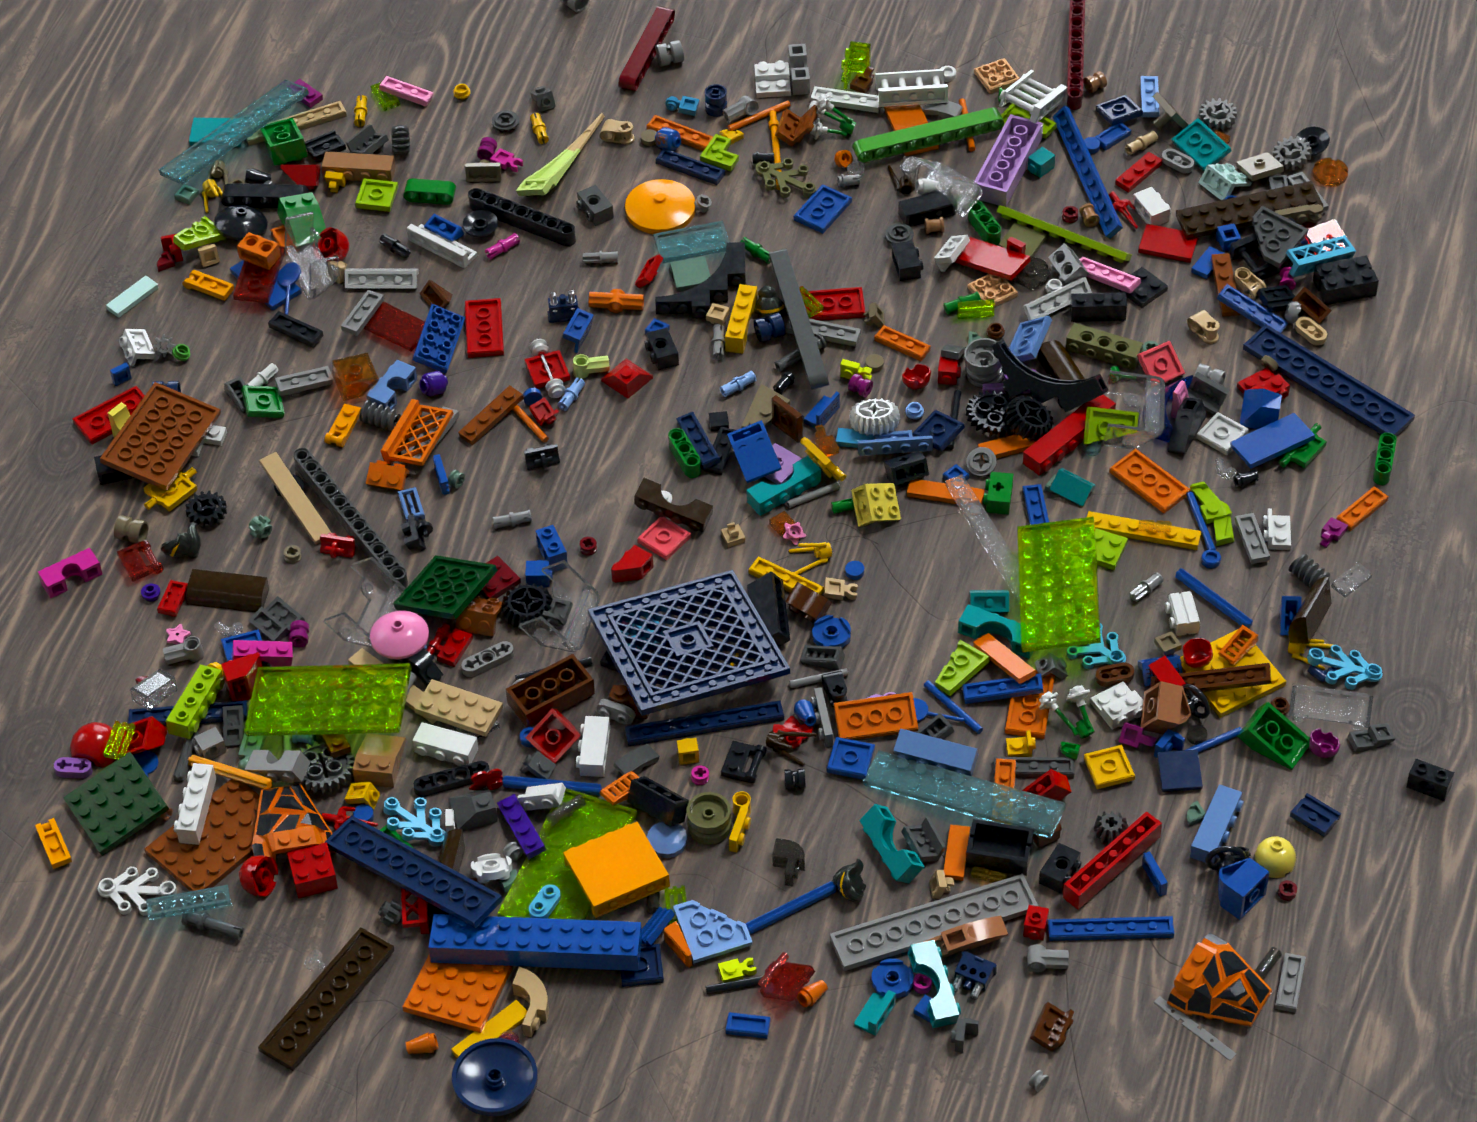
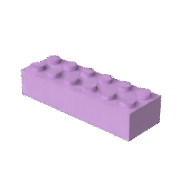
M1012 114L1009 115L973 183L974 199L995 205L1007 206L1028 166V157L1036 151L1042 139L1043 123L1037 122L1035 124L1029 121L1030 119Z

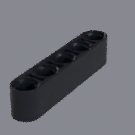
M230 183L223 186L221 202L226 207L245 205L253 208H278L279 198L309 193V189L304 185Z

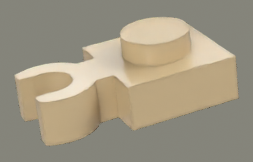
M826 577L824 581V597L843 600V597L846 596L848 599L855 600L857 593L851 591H856L858 585L854 583L845 585V580Z

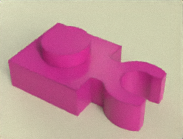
M501 148L490 158L491 163H500L501 168L504 170L510 167L513 172H518L517 165L523 166L522 159L515 158L513 153Z

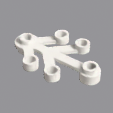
M129 867L126 869V872L114 880L104 878L98 885L99 895L105 898L110 897L118 905L119 912L123 915L131 912V905L129 901H124L118 893L127 894L138 906L140 914L147 916L152 911L149 902L144 901L139 894L161 895L163 898L170 900L177 894V889L172 881H165L160 887L141 886L147 881L153 882L159 878L158 870L153 867L147 869L146 873L140 877L136 867ZM127 880L132 881L128 885H121Z

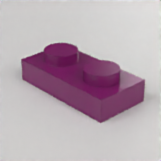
M301 79L287 87L288 93L309 108L323 100V95Z

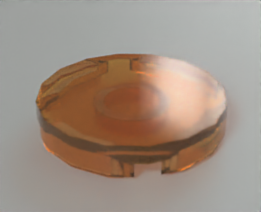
M1323 158L1315 163L1313 177L1321 185L1339 186L1348 177V167L1339 159Z

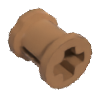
M1091 203L1082 205L1079 209L1080 215L1083 216L1084 224L1087 227H1093L1100 221Z
M943 217L933 220L924 219L926 234L936 231L944 233Z

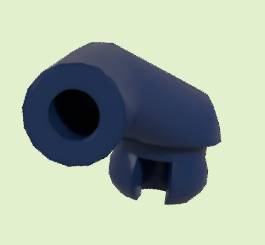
M1311 665L1307 672L1317 680L1324 682L1329 671H1336L1337 668L1331 666L1328 670H1320L1318 667Z

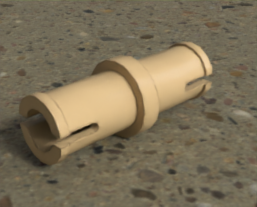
M1151 131L1144 136L1137 137L1135 141L1125 145L1126 153L1132 155L1138 150L1146 149L1148 145L1157 141L1158 135L1155 131Z

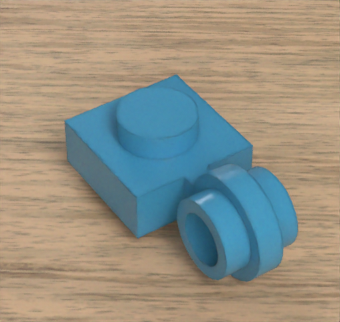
M671 96L666 99L665 105L670 111H674L679 107L678 113L695 116L699 106V99L683 96L681 100H678L676 97Z

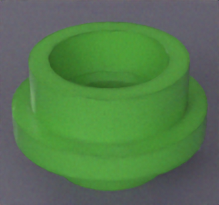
M178 344L173 348L172 355L177 360L186 361L190 357V349L184 344Z

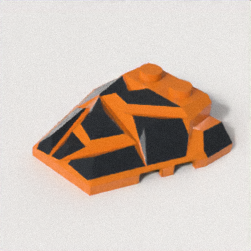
M301 784L261 790L252 841L253 856L264 855L273 858L276 862V854L325 843L332 835V831Z
M1209 933L1201 943L1198 942L1175 978L1174 988L1170 992L1167 1004L1185 1015L1192 1016L1195 1014L1204 1016L1207 1019L1216 1018L1228 1023L1251 1027L1273 991L1228 942Z

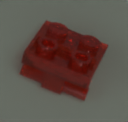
M782 952L778 959L772 961L767 967L764 976L759 980L758 984L762 987L760 992L766 998L792 1001L797 997L804 985L810 981V978L816 971L810 965L786 962L789 956Z

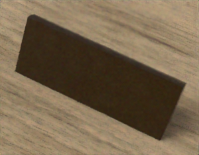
M1051 340L1041 344L1037 358L1051 378L1059 380L1085 379L1060 341Z
M192 569L187 586V604L257 612L261 607L264 608L269 592L267 577Z
M1329 577L1318 579L1311 587L1289 626L1290 643H1310L1332 604Z
M462 829L450 830L445 834L438 862L457 872L460 871L465 851ZM430 903L427 904L429 913L449 915V913Z

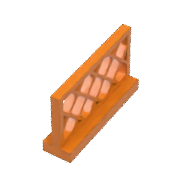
M411 399L381 449L383 460L387 464L398 461L423 466L454 414L453 410L420 405L418 400ZM422 412L430 413L429 415L420 417ZM440 415H446L445 418H442L440 420L436 419V417ZM431 419H433V420L435 421V422L430 423V424H428V425H425V424L423 423V422H426V421L431 420ZM419 424L422 425L421 428H418V429H416V430H412V429L414 428V426L419 425ZM438 427L437 431H434L432 433L428 432V430ZM426 432L427 435L417 439L416 435ZM414 437L415 440L405 443L406 439ZM430 439L429 444L421 446L420 443ZM418 444L419 448L409 451L408 448ZM406 450L407 452L403 455H397L400 451ZM419 453H423L420 459L412 457Z

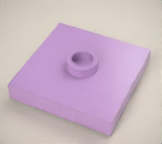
M774 443L772 446L782 470L764 477L778 485L787 482L792 477V464L802 458Z

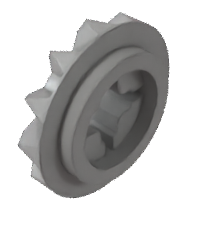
M979 447L969 453L966 463L973 475L981 477L984 475L988 476L989 473L994 471L997 461L992 450L986 447ZM983 455L984 461L988 463L983 464L981 469L979 463L976 462L980 461Z

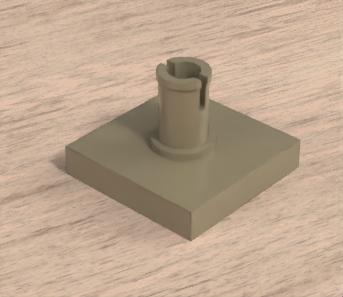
M1159 92L1152 96L1164 109V112L1153 121L1159 130L1171 119L1183 129L1189 125Z

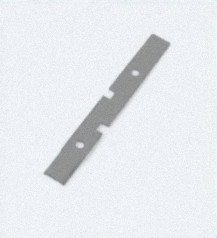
M1161 996L1154 1001L1156 1005L1177 1021L1179 1019L1183 1020L1182 1024L1228 1060H1231L1236 1055L1233 1050L1204 1028L1198 1029L1199 1025L1168 1005L1167 1001Z

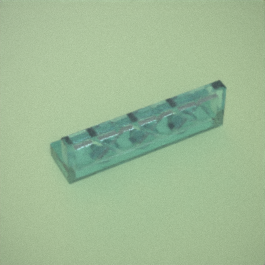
M228 885L146 899L149 920L232 905Z

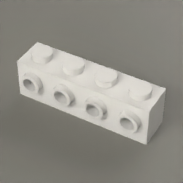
M193 763L192 770L187 775L188 785L183 790L184 800L183 804L179 805V819L174 823V832H177L179 843L199 845L216 782V775L213 765Z

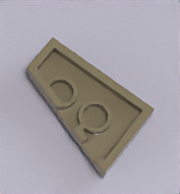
M761 384L743 421L742 428L762 420L765 429H767L772 424V398L777 395L789 405L790 399Z

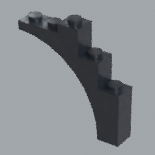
M745 242L727 243L722 263L701 284L681 293L655 297L656 314L692 313V319L706 318V314L710 309V302H728V286L746 285Z
M1003 339L991 345L993 355L1001 363L1002 372L1008 377L1002 382L1003 389L1006 394H1009L1010 398L1028 389L1031 391L1032 399L1035 397L1036 401H1041V404L1057 396L1059 406L1066 413L1108 391L1101 374L1079 380H1059L1047 377L1033 371L1022 363L1011 352Z

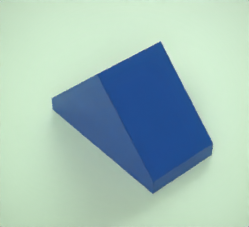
M1301 596L1281 597L1279 611L1280 635H1289V626L1301 606Z

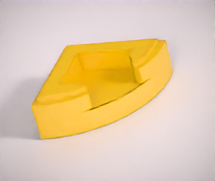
M728 129L720 131L721 136L731 139V145L744 138V133L739 130L728 131Z

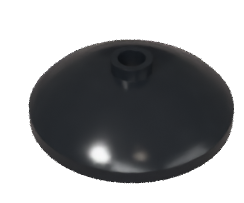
M234 205L224 208L217 213L214 219V226L222 236L241 241L248 232L262 236L267 230L268 221L263 213L253 207Z

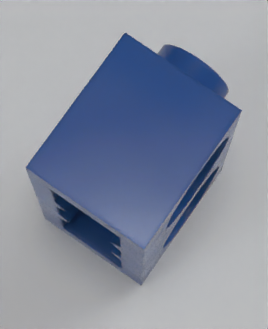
M554 525L535 530L537 546L543 559L549 560L550 568H553V571L567 567V551Z

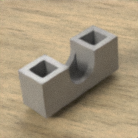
M788 45L793 95L810 94L806 45Z
M253 750L245 771L270 778L274 783L277 781L288 783L302 782L311 762L301 751L285 750L281 759L278 760L269 750Z

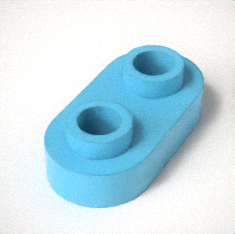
M550 884L542 887L529 905V915L531 918L549 917L561 899L560 889L557 886Z

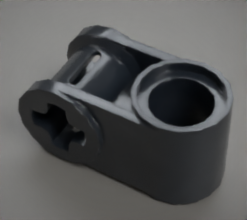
M842 671L821 675L823 688L828 696L830 705L834 708V703L847 701V687Z

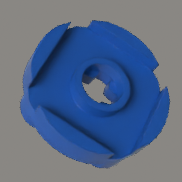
M826 615L814 623L812 638L817 646L843 648L850 643L851 627L848 621L842 617L838 619L833 618V615ZM828 631L836 633L834 635H829Z
M886 959L881 961L876 969H873L872 986L877 994L884 997L887 991L890 990L896 993V998L909 995L914 979L910 966L908 968L899 959ZM890 976H894L898 980L891 982L888 979H890Z

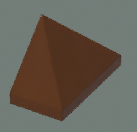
M428 280L419 293L429 306L434 304L444 309L449 304L453 295L432 280Z
M1305 286L1292 299L1293 302H1299L1301 309L1318 324L1332 311Z

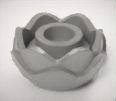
M1291 302L1286 308L1284 317L1291 324L1298 320V313L1301 311V304L1299 302Z

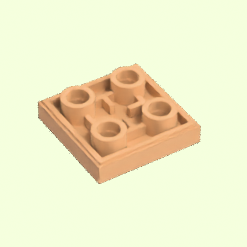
M1005 58L974 68V74L989 94L998 92L999 87L1006 89L1020 79Z
M988 274L968 284V289L971 293L976 291L979 293L980 303L987 311L1018 297V292L1007 279Z

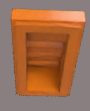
M1242 624L1219 651L1218 655L1235 665L1259 641L1258 635ZM1239 641V642L1242 643L1244 646L1241 647L1240 645L1237 644V642ZM1234 646L1235 648H1237V649L1240 650V651H1239V652H1236V651H1235L1234 649H1232L1231 647ZM1227 651L1231 652L1232 654L1235 655V657L1232 658L1231 656H1229L1228 654H1226V652H1227Z
M630 771L602 789L599 794L610 804H618L628 799L631 780L640 777L633 771Z
M675 921L664 928V941L689 968L692 966V954L679 924Z

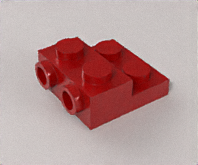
M1268 368L1237 382V388L1243 394L1248 389H1267L1281 394V400L1289 396L1290 385L1279 374L1275 376Z

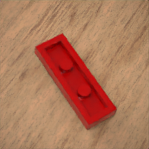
M1148 152L1115 180V185L1129 193L1162 165V159Z

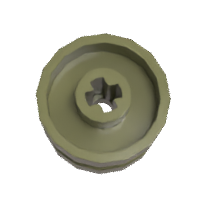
M704 792L694 796L689 801L686 808L688 833L692 839L706 845L717 844L725 840L732 828L731 808L728 800L718 793Z

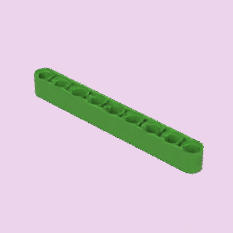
M993 107L859 139L854 142L852 148L858 161L864 163L997 131L1004 126V120L999 110Z

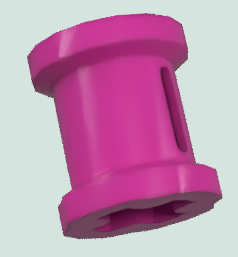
M1284 267L1280 270L1281 281L1279 286L1287 283L1290 290H1293L1296 287L1295 277L1289 274L1291 267Z

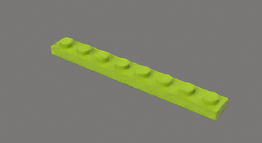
M999 205L997 212L1002 214V218L1008 220L1012 218L1017 219L1018 224L1023 226L1033 225L1034 230L1042 233L1046 230L1050 232V236L1058 239L1059 236L1066 238L1065 242L1074 245L1076 242L1082 244L1081 248L1089 251L1092 248L1098 250L1097 254L1105 257L1109 254L1114 256L1113 260L1123 263L1124 260L1130 261L1132 254L1006 206Z

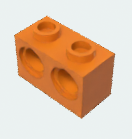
M250 232L237 245L240 259L268 270L281 257L278 243Z

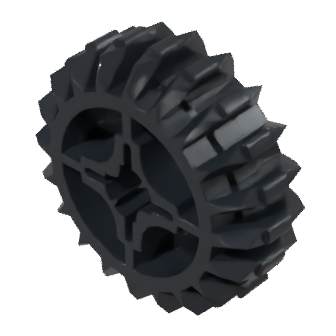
M1022 395L1015 397L1008 403L1005 409L1004 420L1007 421V426L1011 427V431L1016 432L1017 436H1022L1023 440L1027 438L1028 441H1038L1052 429L1054 424L1052 421L1053 417L1050 415L1051 411L1047 410V406H1043L1041 401H1036L1035 397L1033 399L1028 395L1026 397Z
M527 582L525 586H522L519 583L518 588L512 586L511 591H507L506 596H503L501 605L503 616L508 624H512L513 628L518 626L520 630L523 627H526L527 630L530 627L536 629L537 625L543 626L544 622L547 621L542 614L543 611L548 612V610H551L552 607L550 605L553 598L549 594L548 589L544 590L542 585L537 587L534 583L531 586Z

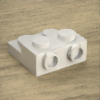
M779 60L775 63L767 64L762 61L754 64L757 98L791 96L788 62L784 63V61Z
M1124 682L1090 698L1091 705L1112 730L1123 726L1125 722L1142 716L1143 699L1135 690L1131 691Z

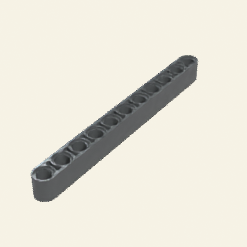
M787 248L769 252L771 264L810 388L813 390L828 386L829 381Z
M307 448L296 449L293 457L295 468L346 532L350 536H354L355 543L388 584L396 591L405 590L408 586V579L404 566Z

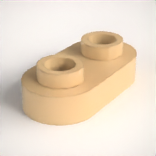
M1309 317L1298 318L1295 324L1297 333L1313 345H1322L1326 342L1327 332Z

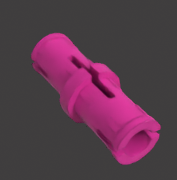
M513 233L503 240H498L497 244L485 249V253H489L486 256L491 260L502 252H508L509 248L520 243V239L516 240L519 236Z

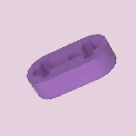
M62 757L54 763L56 775L62 778L84 779L93 772L91 762L85 758Z

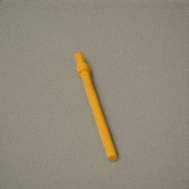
M772 110L769 112L770 121L768 124L769 130H771L774 163H781L779 138L775 136L779 121L776 117V111ZM776 179V188H777L778 190H780L779 185H778V182H777V179Z

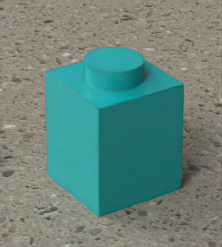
M1041 147L1028 157L1027 170L1039 178L1055 168V154L1044 147Z

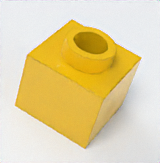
M697 738L677 740V753L680 765L699 762Z

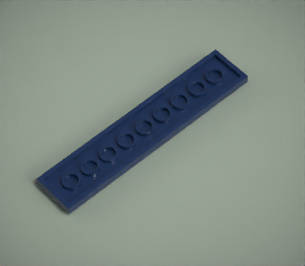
M1267 324L1243 344V350L1259 360L1265 355L1270 356L1279 365L1277 371L1380 434L1392 433L1397 437L1414 421L1415 414Z
M354 816L346 820L325 841L328 848L474 928H477L503 901L500 894Z

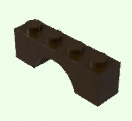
M643 478L634 496V504L638 508L652 511L659 517L669 518L676 524L686 525L693 531L704 532L713 514V505L698 499L686 505H674L668 502L662 495L661 484L647 478Z

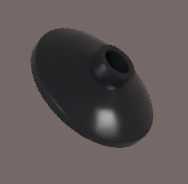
M1307 127L1296 135V137L1299 136L1300 140L1305 138L1306 142L1310 143L1311 155L1322 153L1330 143L1328 132L1320 127Z
M486 210L473 211L463 220L465 232L475 237L490 235L498 227L497 217L492 212Z

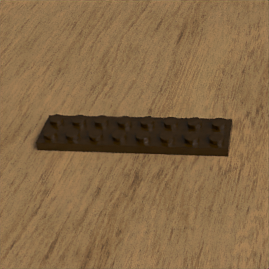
M1312 181L1176 210V217L1186 239L1189 240L1216 234L1218 226L1233 223L1237 229L1253 226L1252 218L1261 206L1275 212L1304 205L1319 204L1323 207V203Z
M360 927L258 1046L259 1052L293 1071L394 952V946Z

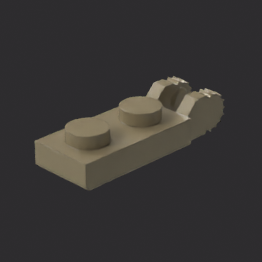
M1319 204L1277 210L1275 212L1287 219L1292 217L1297 224L1308 221L1316 223L1322 219L1321 213H1323L1324 208Z

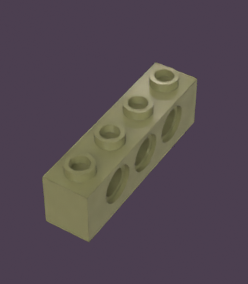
M1074 323L1066 337V350L1135 370L1139 363L1136 355L1143 352V343Z

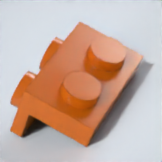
M376 460V463L370 462L366 485L401 491L404 490L406 475H409L410 471L403 464L394 463V466L387 465L385 461Z

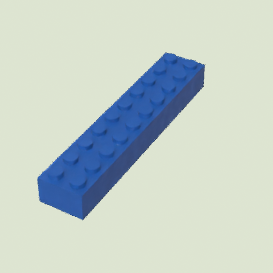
M434 914L428 948L431 963L639 971L642 928L641 922L487 916L477 928H474L452 915Z

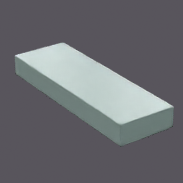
M144 276L106 304V308L119 318L159 288L158 284L149 277Z

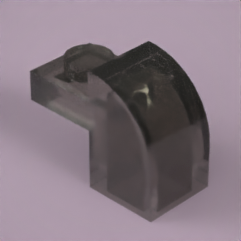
M776 838L772 854L773 866L786 868L785 885L793 886L794 880L799 878L800 870L805 871L804 850L794 841Z

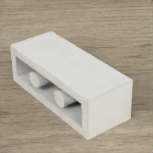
M585 716V724H581L580 734L583 738L578 742V752L581 753L580 756L576 757V768L580 769V776L604 777L610 735L609 717Z
M421 722L412 740L414 752L419 755L434 757L440 761L452 762L458 766L472 763L478 751L477 737Z

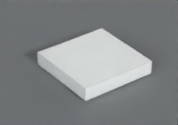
M1217 412L1197 433L1196 439L1228 455L1233 450L1230 447V442L1248 434L1249 429Z

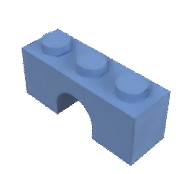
M396 360L388 368L385 375L378 380L374 388L369 390L367 400H370L371 404L376 402L377 408L380 404L384 406V409L389 406L391 412L397 405L396 392L393 390L402 389L408 391L417 381L416 367Z

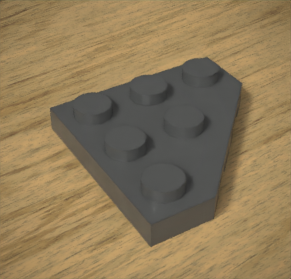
M1261 206L1252 218L1263 260L1278 268L1288 258L1287 250L1296 248L1308 234V229L1264 206Z

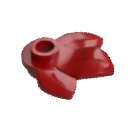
M790 716L784 725H773V732L775 733L778 730L812 733L813 726L800 725L794 716ZM784 736L786 744L793 746V748L799 747L802 740L809 738Z
M492 769L488 773L485 771L475 773L471 776V781L474 784L469 787V790H480L485 787L489 790H494L503 785V772L500 769Z

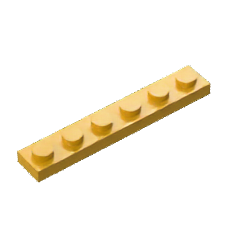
M1088 511L1084 530L1090 531L1094 527L1126 538L1198 550L1201 531L1091 511Z

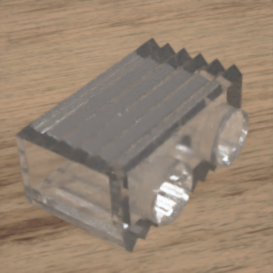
M161 668L130 689L132 701L150 711L151 708L153 709L154 706H158L160 702L162 703L163 700L165 701L166 698L168 699L169 696L177 692L175 677L166 671L164 672Z

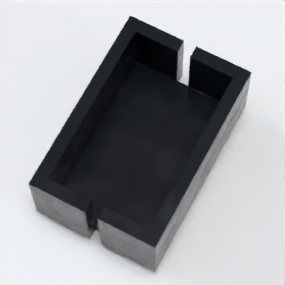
M1367 255L1315 265L1313 282L1317 290L1320 291L1319 295L1325 305L1377 295L1379 280L1372 269Z
M973 819L966 851V866L1027 876L1034 828Z

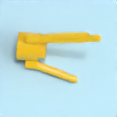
M208 179L202 184L204 189L202 195L204 197L206 213L209 212L207 197H218L219 194L222 197V190L213 179Z
M829 542L799 543V547L807 548L789 549V553L814 551L815 557L820 559L793 572L797 575L821 563L828 562V558L832 557V549Z
M1311 639L1309 644L1290 643L1289 641L1288 653L1292 654V658L1309 664L1307 658L1300 655L1305 653L1306 646L1330 648L1333 644H1325L1324 640ZM1321 665L1316 666L1321 670H1325V667Z

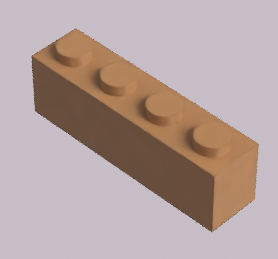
M325 152L322 162L323 179H325L326 171L343 173L345 179L351 181H363L364 178L393 181L396 169L394 156Z

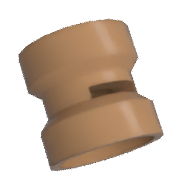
M1098 71L1093 76L1085 77L1083 84L1088 93H1093L1098 88L1106 87L1107 80L1105 75Z

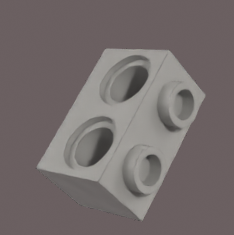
M1065 243L1048 257L1052 262L1050 266L1056 273L1059 272V279L1065 285L1089 274L1075 252Z

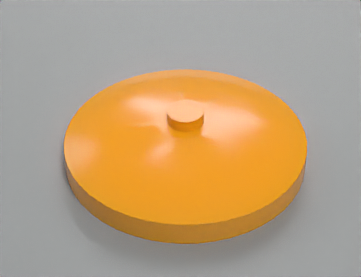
M666 179L647 181L635 187L628 194L625 201L626 217L635 228L645 233L657 235L673 233L687 226L693 219L696 211L695 198L692 192L679 182Z

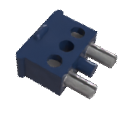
M572 290V296L571 292L568 291V296L561 294L559 297H556V293L553 292V298V294L550 293V298H548L549 310L547 311L549 323L570 321L576 309L579 308L577 295Z
M963 951L962 958L954 971L955 981L952 985L955 991L964 982L963 988L966 990H970L971 986H974L970 996L976 999L981 990L986 991L993 975L997 974L996 963Z

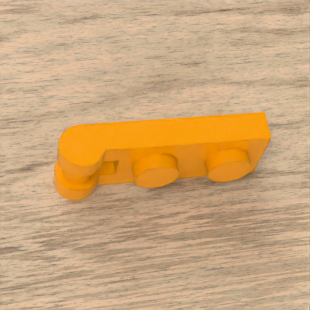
M192 270L189 278L182 282L186 289L190 290L192 288L224 301L234 290V284L197 270Z
M344 403L329 433H326L324 442L327 444L335 443L339 447H344L359 419L361 407Z
M52 818L48 820L49 822L42 825L41 823L36 824L35 828L51 866L55 869L71 863L72 859L57 823Z

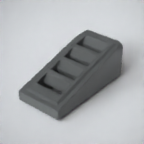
M239 376L224 383V390L240 411L244 413L246 412V408L243 405L245 403L244 400L240 401L243 398V394L239 396L237 394L242 393L243 385H247Z
M805 645L800 662L831 670H841L845 654L842 647Z
M939 713L916 733L924 735L928 733L931 737L945 739L954 732V729L947 719ZM935 729L937 733L934 734L931 730Z

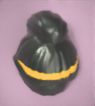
M770 286L762 287L758 291L759 299L755 307L758 316L767 319L772 314L779 313L781 316L785 314L784 303L776 295L775 289Z
M191 523L187 532L178 533L176 539L163 543L161 551L171 557H196L201 547V538L196 529L198 524Z
M859 858L856 859L855 863L839 869L832 880L840 894L853 902L863 898L864 890L867 886L863 883L860 875L864 865Z

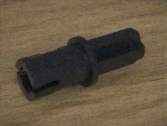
M386 233L381 235L379 239L380 244L389 248L392 253L396 252L404 258L409 257L411 250L403 246L398 239L395 240Z

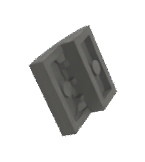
M277 596L265 609L261 607L248 621L270 640L280 641L291 633L290 624L293 621H305V619Z

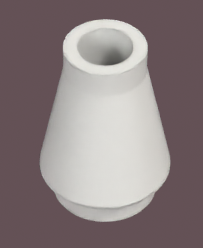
M926 178L917 179L915 183L916 193L925 195L942 190V182Z

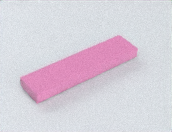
M1085 257L1079 259L1089 272L1086 276L1088 278L1130 294L1141 284V279Z

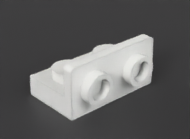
M968 235L951 236L934 257L941 272H945L949 265L955 262L959 254L965 250L966 245L970 242Z
M145 329L124 330L119 344L130 366H134L137 359H154L156 353Z
M1268 508L1267 515L1263 516V527H1267L1263 535L1264 541L1267 542V549L1290 550V516L1272 515V509Z
M563 783L527 787L525 794L518 795L517 800L525 811L561 807L566 787Z

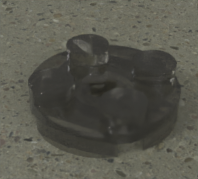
M1032 257L1031 261L1014 277V281L1030 290H1037L1049 280L1050 270L1048 269V264L1040 258Z

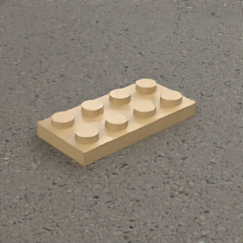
M431 679L414 710L416 714L486 737L502 711L503 703Z

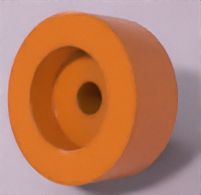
M840 150L835 154L834 161L840 168L849 167L852 164L853 157L850 151Z

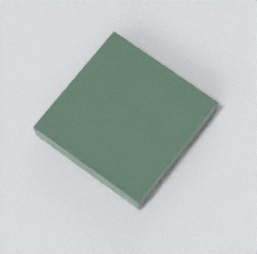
M705 256L670 262L677 292L694 288L710 277Z

